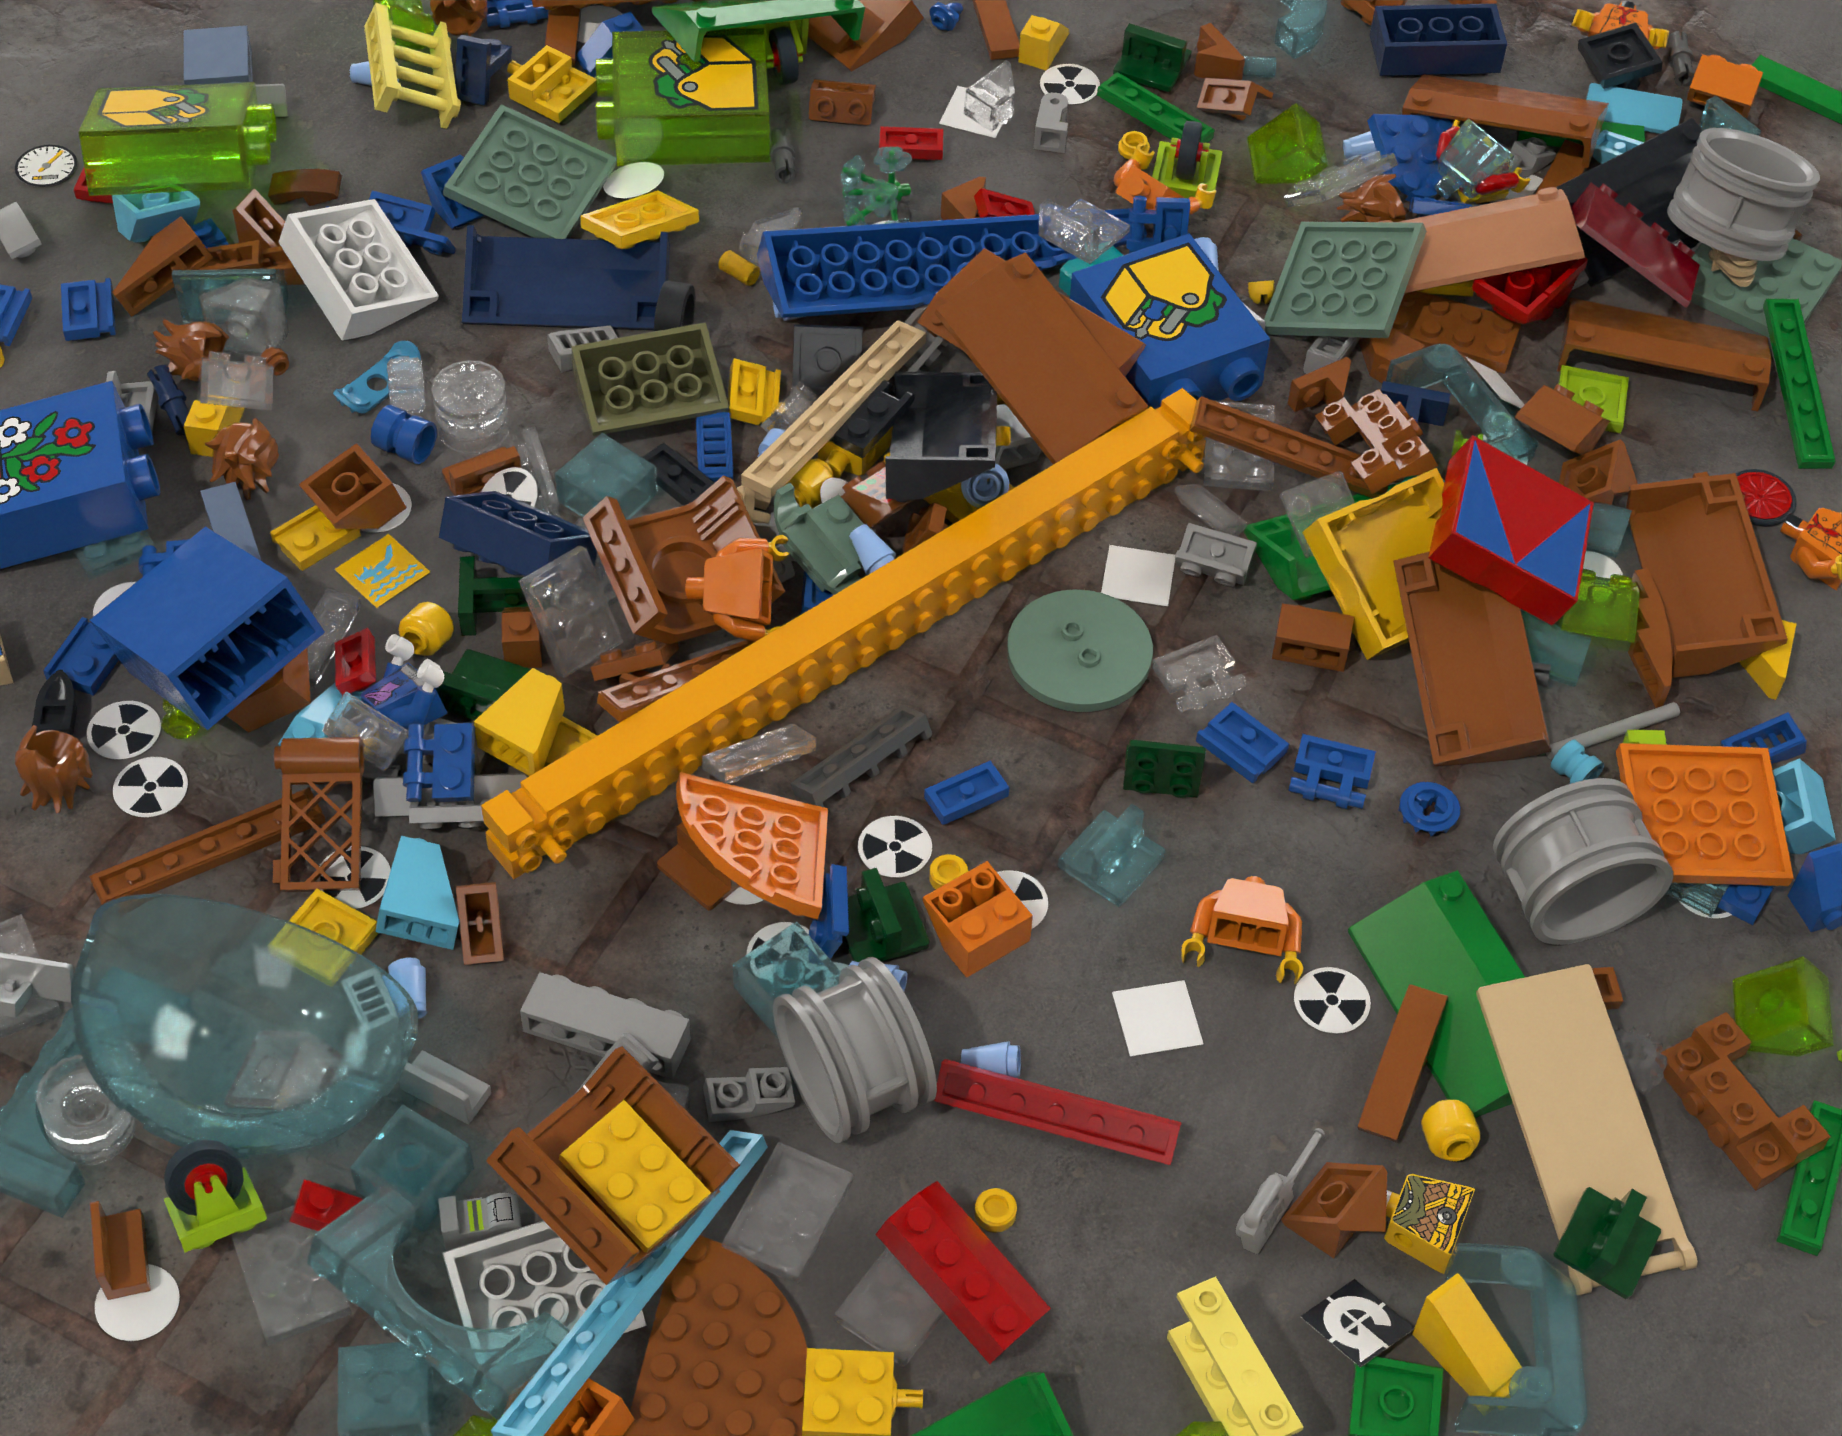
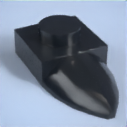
M57 670L48 678L39 691L32 726H37L36 733L55 730L73 736L77 714L74 689L68 675L63 670Z

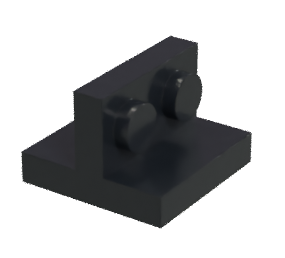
M1636 22L1579 39L1578 41L1579 52L1603 89L1613 86L1637 90V87L1640 86L1641 77L1662 71V60Z
M794 324L792 394L822 395L862 356L863 327Z

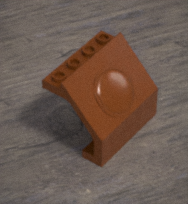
M722 476L697 499L687 505L627 520L617 499L606 496L583 517V521L633 634L672 644L722 630L721 627L715 624L713 616L703 610V599L687 598L685 584L687 578L704 577L706 559L716 557L719 550L738 538H760L733 479ZM774 566L771 604L785 593Z
M623 1046L616 1048L577 1093L529 1133L526 1134L520 1127L512 1129L486 1160L606 1285L638 1267L721 1192L719 1189L740 1166ZM623 1100L632 1107L711 1192L710 1197L647 1253L636 1244L559 1160V1156L564 1150Z

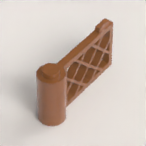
M362 737L283 738L281 746H275L274 765L276 769L282 770L281 860H273V884H280V891L304 892L315 891L316 888L321 891L361 890L362 775L365 763ZM315 784L327 785L322 790H320ZM337 784H352V798L341 809L326 796ZM292 785H310L318 794L301 810L292 801ZM324 799L337 813L320 829L307 814ZM292 807L298 812V814L293 819ZM351 808L352 820L346 815ZM343 817L352 826V836L339 847L325 833ZM304 818L317 833L300 848L291 839V829ZM323 837L336 851L319 867L306 852ZM291 845L297 850V852L292 857ZM350 846L351 858L345 853ZM342 855L351 864V881H334L325 871ZM303 856L316 871L305 882H290L291 867ZM321 875L328 880L315 882Z

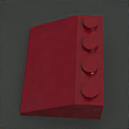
M1591 182L1571 207L1575 224L1687 308L1691 303L1700 266L1692 259L1696 253L1681 241L1677 246L1668 241L1667 237L1670 233L1656 222L1651 227L1641 220L1644 213L1631 203L1623 207L1615 201L1619 194L1602 183L1598 188Z

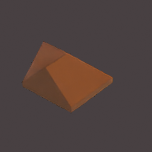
M1621 439L1563 462L1559 483L1594 502L1591 524L1606 526L1613 500L1628 495L1630 485L1638 484L1625 443Z
M1326 1162L1281 1218V1221L1287 1228L1332 1258H1335L1356 1231L1386 1232L1387 1170L1383 1165Z

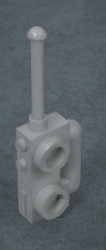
M1316 1128L1313 1131L1312 1138L1287 1177L1274 1173L1261 1184L1256 1197L1247 1211L1240 1217L1236 1226V1235L1241 1238L1243 1249L1255 1254H1259L1294 1198L1292 1190L1295 1184L1294 1180L1320 1139L1325 1136L1321 1128Z

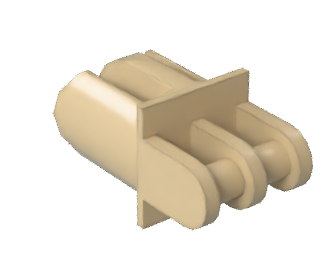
M1712 248L1713 250L1708 254L1713 262L1712 272L1721 270L1740 287H1747L1752 283L1758 260L1741 258Z

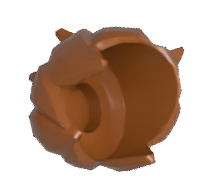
M430 0L433 14L427 19L434 21L437 26L440 21L446 23L447 31L453 35L468 32V35L471 36L481 27L483 20L487 17L488 2L487 0Z
M1396 174L1374 176L1354 192L1339 193V197L1343 199L1344 204L1338 206L1337 210L1350 211L1340 219V222H1379L1384 220L1399 222L1406 220L1408 210L1403 206L1395 188L1388 182L1396 178Z
M164 319L162 322L172 336H164L158 331L153 332L158 340L155 346L160 348L155 352L170 360L168 367L172 376L179 375L182 376V380L187 378L205 383L216 378L218 372L233 367L232 363L222 354L229 336L214 323L204 321L175 325Z
M257 418L253 419V425L242 422L224 427L214 436L212 441L205 443L206 446L213 449V476L209 480L210 482H214L224 476L226 484L236 482V485L240 483L246 500L251 499V489L255 490V484L266 494L270 491L266 484V477H272L271 470L279 457L278 445L275 438L271 437L268 429Z
M33 725L22 739L19 749L15 753V765L21 779L24 781L20 795L25 796L32 791L33 803L31 809L34 811L37 810L40 804L41 806H46L53 799L55 811L60 813L62 796H64L68 808L73 809L76 786L89 790L90 786L84 780V777L92 778L93 776L86 748L83 747L78 738L70 734L55 730L36 733L37 726Z

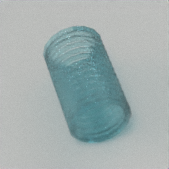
M1243 56L1245 58L1243 76L1275 77L1276 57Z

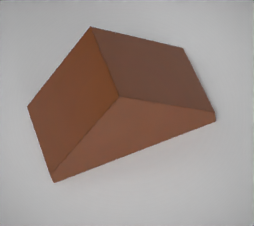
M979 176L943 192L941 198V218L943 220L980 218L974 195L980 188H986V177Z
M254 188L232 210L239 243L260 240L263 249L281 246L279 239L285 221Z
M496 882L456 886L464 965L504 961L501 912Z

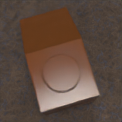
M1393 328L1388 338H1359V345L1369 375L1381 383L1387 381L1405 385L1420 367L1425 345Z
M541 606L506 607L502 611V648L505 661L527 668H542Z

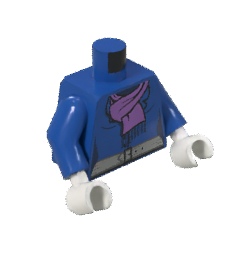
M392 634L386 642L385 649L388 653L394 655L392 663H387L383 679L360 695L367 710L350 719L359 737L364 738L380 729L391 740L397 739L406 734L409 725L419 724L424 726L448 714L435 689L444 681V673L440 666L430 659L424 660L418 670L409 662L403 665V662L413 655L414 646L410 641L396 634Z

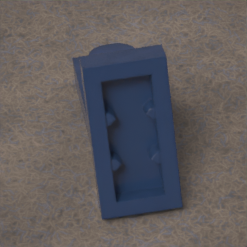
M465 35L458 37L455 78L457 98L461 101L481 105L489 102L490 77L511 59L512 46L503 45L497 39H480Z
M1383 381L1381 392L1386 394L1394 404L1400 401L1410 418L1413 417L1417 423L1444 425L1451 393Z

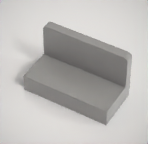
M423 1050L412 1064L400 1059L395 1066L400 1089L468 1125L492 1094L491 1087L487 1083Z

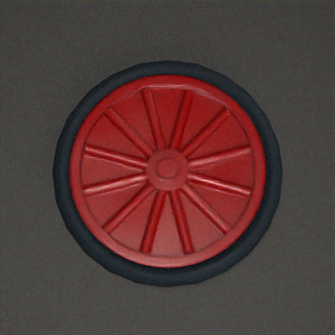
M1746 469L1736 473L1742 495H1745L1744 501L1751 524L1775 526L1785 522L1788 515L1795 512L1797 502L1794 490L1780 476L1760 469Z

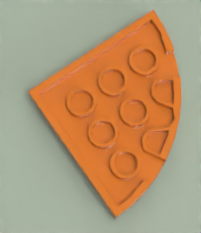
M680 772L676 784V799L682 822L691 839L713 866L757 897L786 909L796 916H807L818 920L822 909L828 808Z

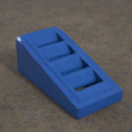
M720 412L696 417L698 470L713 482H716L722 476L733 479L730 413ZM704 440H724V441H704ZM704 453H724V454H704ZM726 464V467H705V465Z
M1789 712L1726 738L1721 741L1720 745L1723 747H1751L1749 743L1755 742L1758 748H1768L1763 739L1768 738L1773 745V748L1768 749L1771 764L1805 753L1807 740ZM1782 734L1786 742L1781 744L1777 735Z

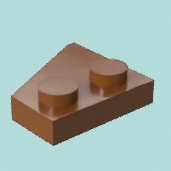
M932 503L927 508L920 509L919 514L912 513L910 515L901 555L948 528V525L944 523L946 507Z
M648 640L636 644L634 648L621 652V648L605 651L599 654L600 659L590 667L594 681L622 675L624 672L630 673L663 665L679 650L678 642L666 644L656 640Z

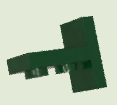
M460 557L458 617L461 636H476L477 613L502 612L506 607L541 606L542 611L550 610L548 587L534 585L531 583V578L526 576L478 578L475 557Z

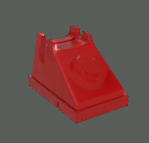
M1580 258L1475 279L1472 290L1476 292L1478 297L1491 304L1495 312L1506 319L1521 324L1537 320L1546 321L1552 315L1554 308L1559 309L1566 302L1579 274L1586 268L1588 259Z

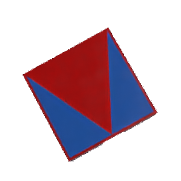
M1472 435L1449 460L1442 491V511L1435 523L1428 558L1473 583L1491 589L1509 603L1553 626L1578 602L1594 502Z

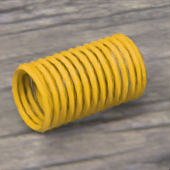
M731 250L723 253L718 263L720 270L747 286L753 285L760 275V268Z

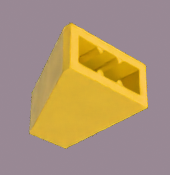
M532 668L474 721L477 747L528 776L544 768L565 710L562 683L555 677L545 675Z
M1458 1273L1426 1297L1412 1335L1484 1411L1497 1401L1499 1405H1503L1514 1396L1519 1389L1516 1382L1523 1368L1465 1280Z

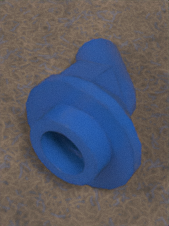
M938 1L929 10L933 25L940 30H953L959 21V14L962 13L963 6L958 2L944 5Z

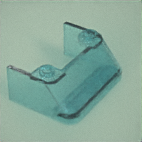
M1435 344L1390 361L1386 378L1387 382L1419 388H1426L1443 382L1482 429L1483 434L1487 438L1483 440L1484 442L1522 463L1530 462L1534 458L1538 446L1536 437L1523 422L1515 418L1516 413L1507 402L1497 395L1467 358L1455 348L1447 344Z
M1457 1243L1445 1272L1446 1281L1458 1273L1465 1282L1509 1284L1517 1289L1530 1290L1536 1367H1522L1513 1374L1509 1383L1510 1398L1467 1395L1455 1422V1432L1513 1436H1576L1582 1430L1588 1414L1577 1294L1573 1282L1530 1248Z

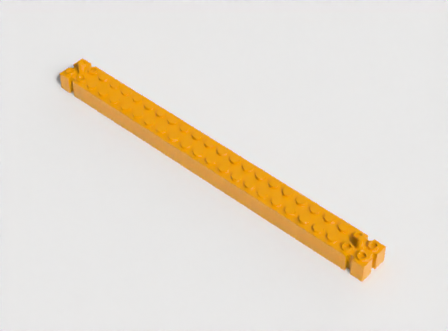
M1181 388L1164 398L1159 408L1149 407L520 782L521 788L510 793L508 790H505L481 805L484 824L489 828L485 832L488 850L513 879L537 869L542 863V856L546 854L555 864L563 862L567 856L565 851L573 843L588 834L598 832L606 823L619 815L629 813L637 804L650 796L662 793L668 785L678 780L680 772L691 775L699 766L712 758L721 757L730 747L742 740L752 738L760 729L771 722L783 719L789 711L803 703L811 702L819 693L830 686L842 683L848 675L860 668L870 666L876 658L889 650L898 649L907 639L919 632L927 631L935 622L947 615L955 614L963 605L971 600L983 597L989 589L1003 581H1009L1017 572L1030 564H1037L1048 553L1057 548L1065 547L1071 539L1083 532L1091 531L1099 522L1107 517L1119 514L1125 506L1137 499L1145 498L1150 491L1163 483L1171 482L1178 474L1179 469L1182 472L1188 468L1194 473L1200 472L1204 467L1202 460L1206 440H1204L1205 436L1190 431L1197 400Z

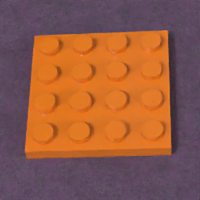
M1619 744L1616 755L1621 782L1626 784L1631 791L1634 801L1642 812V821L1651 838L1660 845L1664 857L1668 860L1673 870L1672 883L1789 886L1794 876L1768 748Z

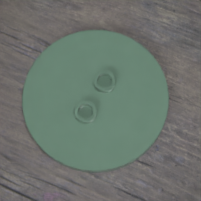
M1073 589L1057 591L1032 601L1014 619L1007 641L1008 664L1013 676L1023 689L1047 705L1074 712L1104 710L1128 700L1145 683L1151 669L1153 656L1152 638L1141 617L1120 600L1090 590Z

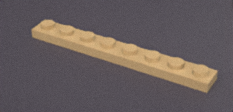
M897 320L741 474V485L771 499L776 494L777 489L783 487L834 436L838 429L883 380L888 381L926 343V332Z

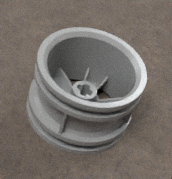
M1709 128L1702 131L1697 140V146L1692 151L1691 160L1682 181L1675 190L1674 199L1671 200L1668 206L1667 213L1669 218L1678 228L1692 238L1719 251L1758 261L1781 259L1786 254L1789 246L1788 243L1794 237L1795 228L1801 215L1813 196V190L1820 181L1819 172L1799 154L1769 139L1727 128Z
M1595 778L1557 788L1524 806L1497 833L1493 843L1494 855L1501 865L1505 877L1512 883L1522 903V911L1528 922H1530V927L1535 937L1540 941L1554 945H1565L1608 934L1647 912L1669 889L1673 880V870L1668 860L1664 857L1660 845L1651 838L1642 821V812L1634 801L1631 791L1623 782L1609 778Z
M868 957L860 961L858 966L850 965L843 968L839 975V984L819 993H816L808 986H801L793 991L792 996L790 994H783L775 998L773 1003L774 1022L789 1071L812 1117L825 1135L833 1142L840 1143L847 1140L851 1133L858 1135L867 1131L870 1124V1115L893 1106L897 1111L907 1113L914 1110L917 1104L925 1105L935 1099L937 1092L936 1074L921 1025L898 981L877 958Z

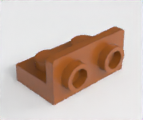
M814 79L810 88L809 119L870 125L872 122L873 103L876 96V85Z

